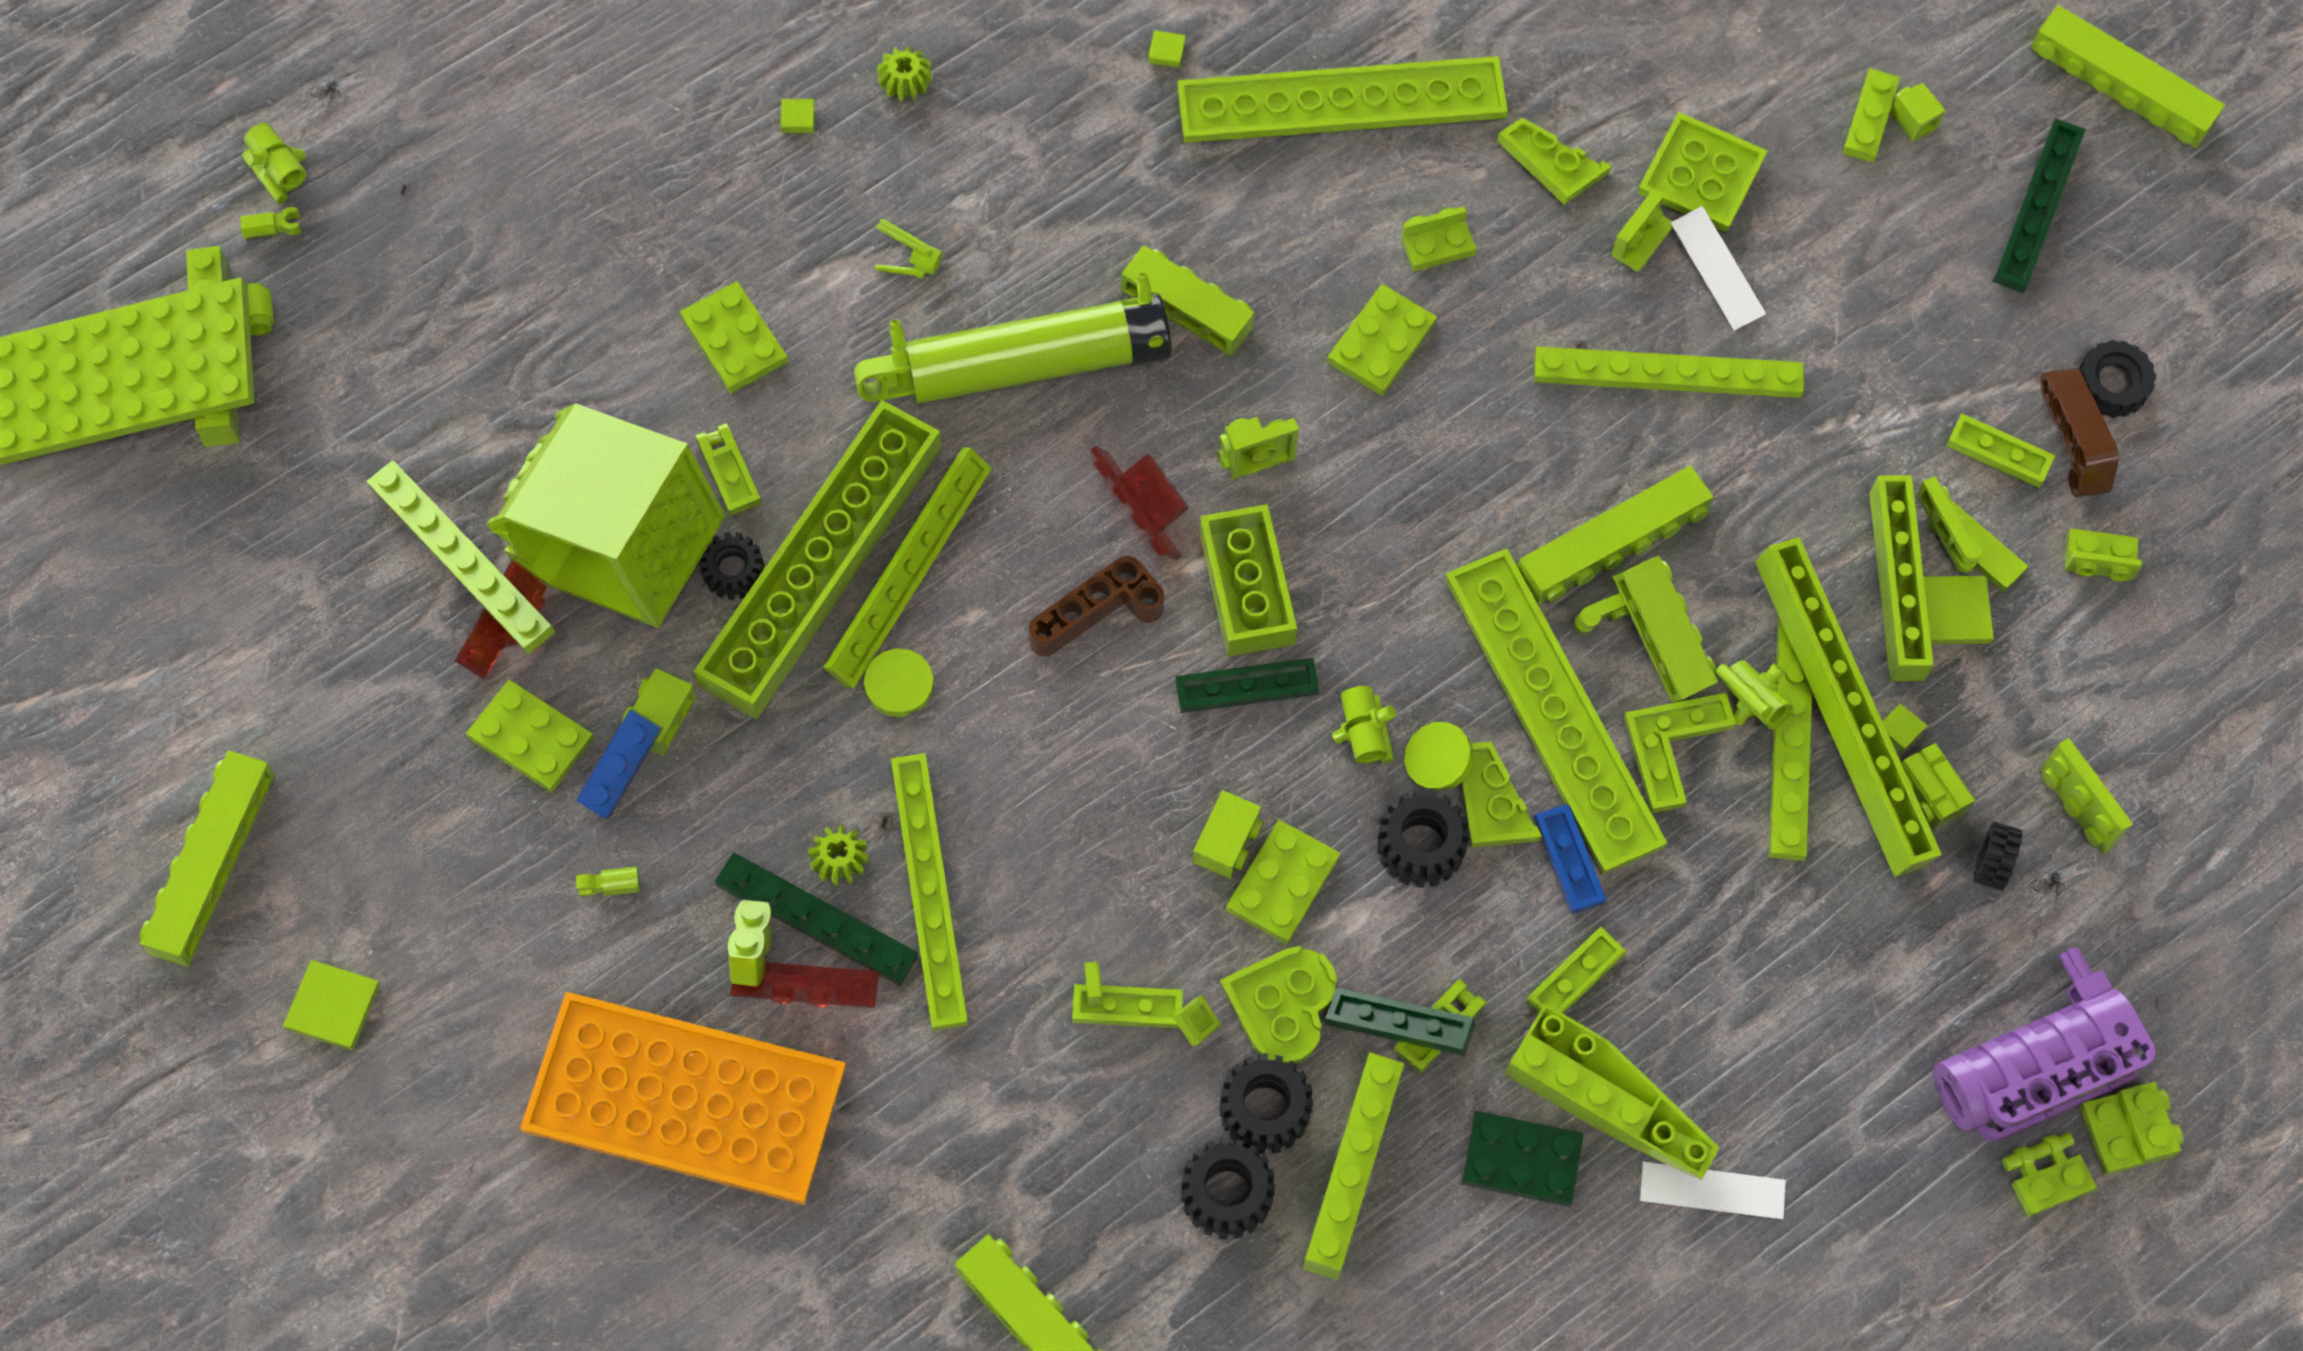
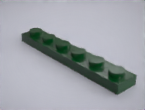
M2057 118L2054 119L1992 282L2022 293L2025 292L2086 129Z
M734 852L715 880V885L740 900L768 902L773 918L900 987L919 957L918 952Z

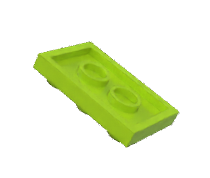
M738 281L679 311L681 320L730 394L788 363L786 353Z
M1381 284L1329 353L1327 363L1383 396L1436 325L1438 317L1384 284Z
M509 679L466 732L468 739L551 793L554 792L595 739L593 733Z
M2070 738L2057 744L2039 769L2042 772V778L2045 784L2051 790H2055L2062 799L2067 814L2074 819L2076 818L2082 826L2087 841L2093 847H2097L2103 855L2118 844L2133 823Z
M1278 819L1226 905L1225 911L1288 945L1338 862L1341 853Z

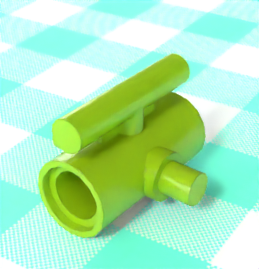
M259 123L245 134L244 142L249 149L242 153V158L278 204H282L288 199L285 191L297 188L306 178V170L299 163L305 160V152L301 148L295 149L292 146H286L269 123Z
M1745 660L1738 661L1731 667L1722 664L1717 668L1716 674L1722 679V684L1740 700L1736 704L1738 709L1733 714L1736 724L1742 726L1749 717L1756 716L1769 729H1776L1789 719L1793 711V705L1776 690L1779 685L1777 681L1785 672L1780 666L1773 663L1766 673L1762 672L1761 674Z
M1357 686L1342 692L1340 696L1346 722L1341 724V728L1332 732L1335 743L1351 742L1355 762L1365 764L1379 760L1381 764L1394 762L1386 726L1387 721L1396 717L1394 708L1391 705L1382 708L1380 696L1374 695L1373 689L1370 686Z

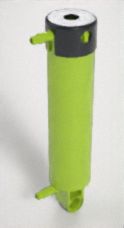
M1140 273L1137 276L1138 296L1120 299L1118 302L905 341L900 320L893 319L890 321L892 355L866 359L856 365L854 379L859 396L868 402L914 395L916 404H922L1123 365H1138L1168 359L1172 355V344L1165 306L1159 293H1151L1148 275ZM870 378H876V379H877L876 381H874V382H872V383H865V381H866L867 379H870Z

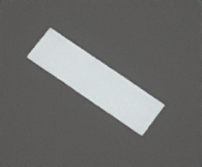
M1703 206L1671 222V225L1734 331L1766 314Z
M1643 1162L1640 1201L1783 1219L1786 1180L1707 1170L1703 1179L1700 1180L1666 1164Z

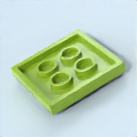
M1678 112L1646 172L1637 194L1647 197L1654 190L1664 196L1662 205L1684 215L1703 206L1715 228L1728 233L1766 158L1768 150Z

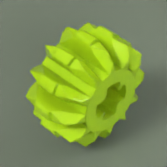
M909 45L905 48V51H900L897 47H894L893 55L884 53L882 63H878L879 86L881 89H886V94L889 98L898 95V99L902 102L905 96H910L915 101L917 93L926 94L927 85L932 82L931 63L928 58H924L921 49L912 53Z
M842 824L838 827L837 833H832V830L826 826L824 829L826 837L823 838L815 835L813 842L816 847L808 849V855L813 859L810 863V868L813 872L819 871L818 877L822 882L831 877L833 886L837 887L840 883V878H845L846 882L851 885L853 883L852 873L863 876L864 868L861 864L869 862V854L864 852L868 848L866 840H858L859 833L855 829L846 835L845 826ZM843 852L845 853V857H844V858L841 857V856H839V855H841ZM833 854L838 855L835 859L832 857Z

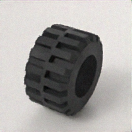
M1422 789L1414 790L1413 797H1410L1408 793L1400 795L1399 802L1394 800L1389 805L1388 812L1385 811L1382 817L1377 838L1378 854H1382L1381 863L1383 867L1390 866L1389 874L1393 878H1396L1398 875L1402 876L1401 883L1409 885L1411 880L1415 881L1416 887L1424 888L1425 882H1430L1431 887L1439 885L1441 878L1446 882L1452 877L1453 871H1458L1464 859L1470 830H1466L1468 826L1466 816L1460 817L1462 809L1458 804L1453 807L1450 805V797L1446 795L1442 799L1436 797L1437 791L1430 790L1429 795H1423ZM1412 826H1427L1434 829L1440 835L1443 845L1432 852H1420L1406 843L1402 833Z
M1260 1054L1259 1060L1255 1061L1252 1056L1245 1058L1244 1065L1236 1064L1232 1068V1074L1230 1076L1227 1075L1221 1092L1219 1110L1220 1116L1223 1118L1222 1125L1224 1130L1230 1131V1138L1235 1143L1237 1139L1245 1141L1244 1146L1250 1148L1251 1145L1259 1149L1258 1154H1265L1266 1149H1272V1154L1279 1153L1283 1146H1286L1287 1149L1292 1147L1295 1139H1301L1304 1135L1313 1108V1091L1311 1084L1307 1085L1306 1074L1303 1070L1298 1073L1296 1071L1297 1064L1291 1060L1288 1064L1283 1063V1056L1275 1055V1060L1268 1059V1054ZM1270 1088L1276 1090L1285 1098L1288 1109L1278 1119L1261 1120L1249 1113L1244 1100L1253 1090Z
M1221 1138L1220 1144L1216 1145L1212 1140L1206 1143L1204 1150L1198 1148L1193 1153V1159L1191 1161L1188 1160L1185 1166L1181 1188V1200L1184 1202V1211L1187 1216L1190 1215L1192 1217V1224L1196 1228L1202 1226L1204 1234L1209 1236L1214 1232L1219 1234V1239L1227 1240L1228 1235H1234L1235 1239L1243 1237V1233L1246 1231L1251 1234L1257 1230L1259 1223L1263 1224L1269 1210H1271L1275 1193L1273 1168L1269 1169V1160L1265 1155L1262 1157L1258 1155L1259 1149L1254 1145H1251L1250 1148L1245 1147L1244 1140L1237 1139L1236 1144L1229 1143V1138ZM1220 1172L1236 1173L1248 1183L1250 1188L1249 1197L1244 1202L1235 1206L1220 1205L1209 1197L1206 1191L1207 1181L1213 1175Z

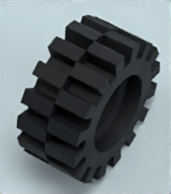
M730 532L724 533L725 539L720 540L717 535L713 538L714 544H709L705 550L706 553L704 552L701 557L700 568L703 580L707 584L708 589L712 593L716 591L717 596L722 599L724 594H727L728 600H735L734 594H739L740 599L745 598V591L751 589L764 570L760 548L757 543L753 545V540L749 536L744 540L742 533L736 532L735 538H731ZM730 556H738L746 563L743 572L735 576L722 574L719 570V565L723 559Z
M1996 821L1991 823L1978 855L1979 859L1975 867L1974 882L2001 891L2005 889L2009 878H2011L2013 867H2015L2016 858L2019 855V847L2021 846V838L2023 836L2021 829Z

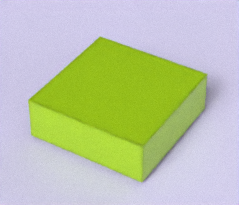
M1154 30L1148 63L1180 68L1186 35Z
M781 99V133H814V99Z
M1901 703L1883 721L1893 746L1902 753L1927 727L1923 721Z
M1097 961L1085 962L1084 975L1088 1008L1101 1007V1004H1103V993L1099 963Z
M1203 995L1192 999L1173 1016L1192 1047L1200 1044L1222 1025Z

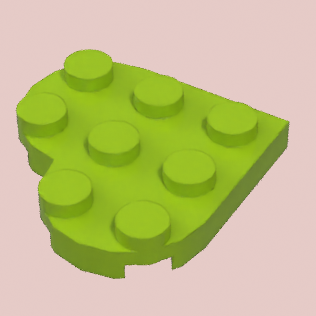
M1302 946L1284 949L1220 979V986L1255 1051L1259 1055L1268 1054V1059L1275 1060V1055L1283 1056L1282 1062L1288 1064L1290 1060L1298 1064L1311 1056L1319 1046L1321 1032L1319 1014L1327 1009L1332 1001L1336 990L1337 977L1332 963L1321 952L1318 954L1313 950L1302 949Z

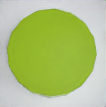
M896 648L882 652L871 661L865 672L864 687L867 698L876 710L887 716L904 717L926 706L933 693L934 678L931 667L923 656L912 650Z
M1433 722L1421 727L1412 735L1405 748L1404 763L1408 775L1416 784L1429 791L1440 792L1438 790H1450L1457 787L1467 778L1473 766L1474 756L1472 755L1473 745L1471 739L1462 729L1449 722Z

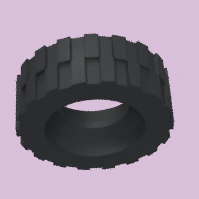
M2109 340L2107 343L2101 342L2097 344L2096 348H2092L2087 353L2078 368L2102 416L2108 415L2110 418H2116L2117 416L2126 417L2132 412H2137L2144 405L2155 386L2156 373H2154L2155 367L2153 362H2150L2149 356L2145 352L2143 353L2138 346L2130 345L2126 341L2116 342L2115 340ZM2108 365L2120 366L2131 375L2132 385L2123 393L2111 392L2102 386L2099 379L2100 371Z

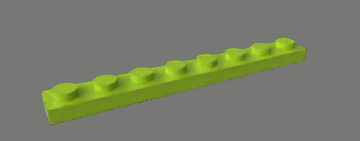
M1536 346L1534 352V382L1790 398H1802L1804 393L1803 362Z
M962 447L823 668L845 688H855L992 470L971 447Z
M394 460L366 481L371 489L528 655L555 633L549 622Z
M1778 615L1776 664L1785 672L1777 681L1779 685L1776 690L1793 705V711L1783 725L1773 729L1769 857L1804 861L1807 857L1812 690Z
M926 753L891 758L932 1031L968 1026Z

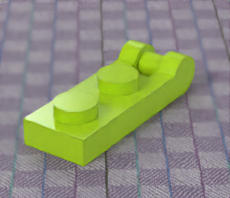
M728 424L719 425L716 431L708 434L705 432L696 434L695 439L698 447L703 454L729 515L733 516L761 505L760 495ZM722 442L725 445L715 450L712 449V446Z
M1936 476L1923 481L1916 496L1956 568L1964 573L1971 572L1983 553V547L1978 541L1971 540L1969 537L1966 522L1960 514L1957 515L1947 488L1940 485Z
M1619 593L1585 607L1575 617L1573 626L1578 633L1588 634L1600 621L1611 617L1614 622L1630 615Z
M1458 979L1431 1008L1475 1018L1486 1006L1487 1001L1480 995L1475 997L1467 990L1468 985L1461 979ZM1456 1000L1466 1007L1462 1013L1452 1005ZM1400 1041L1393 1050L1420 1075L1443 1052Z

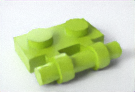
M2070 1132L2058 1136L2051 1134L2044 1137L2039 1144L2029 1148L2024 1145L2014 1149L2012 1155L2002 1158L2006 1171L2009 1172L2019 1168L2023 1175V1178L2014 1181L2011 1185L2028 1218L2097 1189L2081 1155L2067 1159L2064 1154V1149L2075 1144ZM2048 1156L2053 1166L2037 1171L2034 1161Z

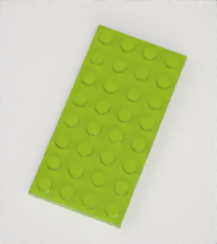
M242 277L0 337V465L255 403L247 282Z

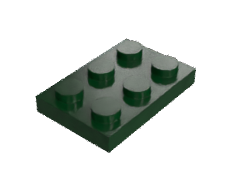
M1475 1111L1461 1185L1571 1207L1584 1133Z

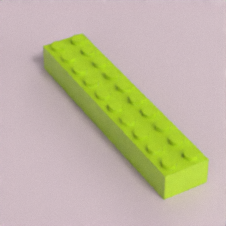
M884 400L880 401L695 668L694 674L699 688L756 720L759 718L941 451L939 430Z

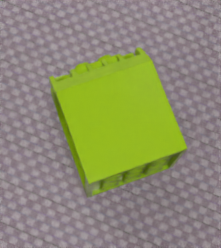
M575 403L556 413L554 416L557 421L550 433L541 437L534 450L529 452L525 464L517 477L510 482L507 492L503 497L505 505L497 516L489 519L487 525L492 533L499 535L500 538L509 542L510 545H507L504 550L508 557L549 587L659 629L725 519L726 514L687 443Z

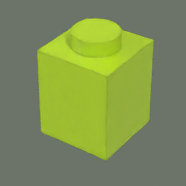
M1922 82L1913 88L1910 86L1905 87L1896 94L1890 115L1910 140L1915 142L1939 128L1946 110Z

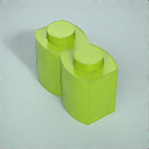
M742 900L736 908L734 915L735 930L728 941L730 980L732 984L758 986L765 976L766 955L772 945L771 909L768 902Z

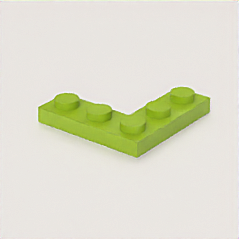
M1727 693L1625 712L1624 721L1651 813L1686 806L1687 800L1670 742L1734 730L1736 722Z

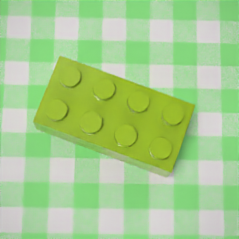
M1268 504L1200 516L1199 536L1227 657L1295 645L1297 625Z

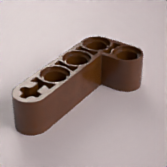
M2070 368L2042 373L2040 379L2042 396L2072 457L2068 477L2073 496L2082 497L2111 492L2119 462L2118 449L2078 368Z
M1122 556L1037 615L1029 625L1030 647L1037 655L1050 656L1123 604L1126 605L1138 620L1145 623L1157 621L1162 616L1164 609V591L1139 560L1132 556ZM1129 573L1135 576V578L1125 581L1119 576ZM1101 592L1105 593L1108 597L1103 600H1096L1092 595ZM1145 598L1154 599L1156 603L1151 606L1143 605L1140 601ZM1069 612H1076L1081 616L1070 620L1064 615Z

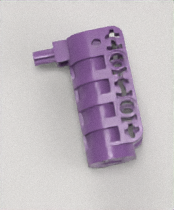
M2078 947L2068 949L2065 953L2058 956L2073 982L2066 990L2073 1005L1935 1064L1933 1075L1939 1097L1951 1119L1962 1130L1970 1131L1976 1128L1978 1134L1986 1141H2002L2077 1108L2084 1102L2095 1100L2127 1086L2138 1076L2141 1070L2153 1061L2156 1053L2155 1046L2134 1008L2122 993L2112 989L2103 970L2092 973ZM2133 1047L2144 1051L2141 1060L2135 1055ZM2114 1068V1073L2112 1075L2107 1076L2106 1072H2109ZM2087 1073L2088 1077L2081 1080L2082 1074ZM2050 1096L2049 1102L2044 1104L2042 1100ZM2022 1101L2024 1105L2017 1108V1104ZM1993 1120L1995 1124L2000 1126L1999 1132L1995 1127L1989 1129L1987 1123Z

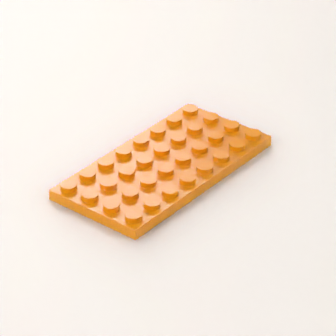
M565 992L520 1130L522 1133L805 1205L847 1066L845 1062Z

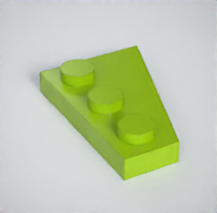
M1523 117L1501 131L1497 138V142L1564 205L1603 179L1612 169V165L1604 161L1599 164L1586 157V151L1578 147L1571 149L1558 142L1556 135Z
M1492 741L1472 743L1473 766L1467 778L1461 782L1465 816L1468 821L1467 829L1470 830V848L1541 841L1542 835L1529 817L1527 807L1523 799L1519 798L1512 785L1511 777Z

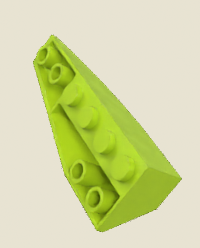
M1546 1003L1504 1072V1075L1601 1132L1700 1180L1703 1179L1720 1149L1708 1135L1609 1040Z

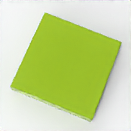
M1986 576L1924 577L1931 644L1992 643L1994 636Z
M310 960L283 1027L285 1030L353 1051L381 984L378 980Z

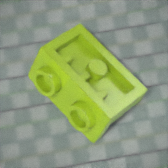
M1654 190L1649 193L1616 236L1611 254L1612 257L1636 272L1641 271L1673 229L1671 225L1673 221L1664 217L1663 211L1660 209L1664 196Z
M1465 206L1459 208L1448 207L1437 214L1426 217L1415 216L1403 223L1400 240L1413 272L1476 255L1477 248L1466 223L1467 210Z
M2070 528L2067 532L2065 571L2076 572L2077 575L2084 577L2100 575L2110 577L2115 581L2133 580L2142 568V560L2138 559V537Z

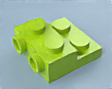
M1258 417L1251 419L1240 418L1231 422L1229 426L1225 427V434L1218 435L1221 450H1217V457L1223 470L1228 469L1232 480L1295 460L1299 427L1295 418L1285 421L1283 419L1274 420L1264 428H1262Z
M2156 1082L2124 1089L2118 1094L2084 1102L2079 1106L2104 1176L2171 1159L2181 1152L2180 1145L2184 1143L2182 1131L2178 1124H2171L2167 1114L2171 1107L2169 1096L2164 1089L2158 1090Z

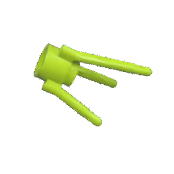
M881 219L880 223L876 225L879 231L913 249L909 262L914 264V268L876 264L874 269L887 273L911 275L922 280L926 273L934 276L941 263L943 251L925 244L896 225Z

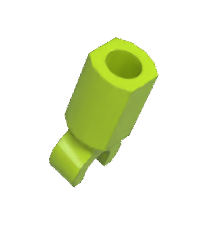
M287 207L277 214L275 212L240 216L242 235L244 239L279 235V232H285L288 235L300 234L302 231L299 222L288 223L291 219L300 218L299 210L297 207Z
M637 866L601 870V874L576 875V889L579 892V897L592 896L597 893L611 896L640 892Z

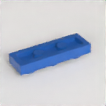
M630 709L576 801L604 819H610L663 727L636 710Z
M1562 805L1535 814L1534 822L1542 835V842L1571 915L1604 905L1606 897L1569 805Z

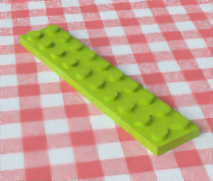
M1499 56L1177 80L1184 143L1506 119L1508 113Z
M1508 548L1446 573L1444 579L1560 797L1565 805H1569L1578 830L1602 875L1665 849L1668 843Z

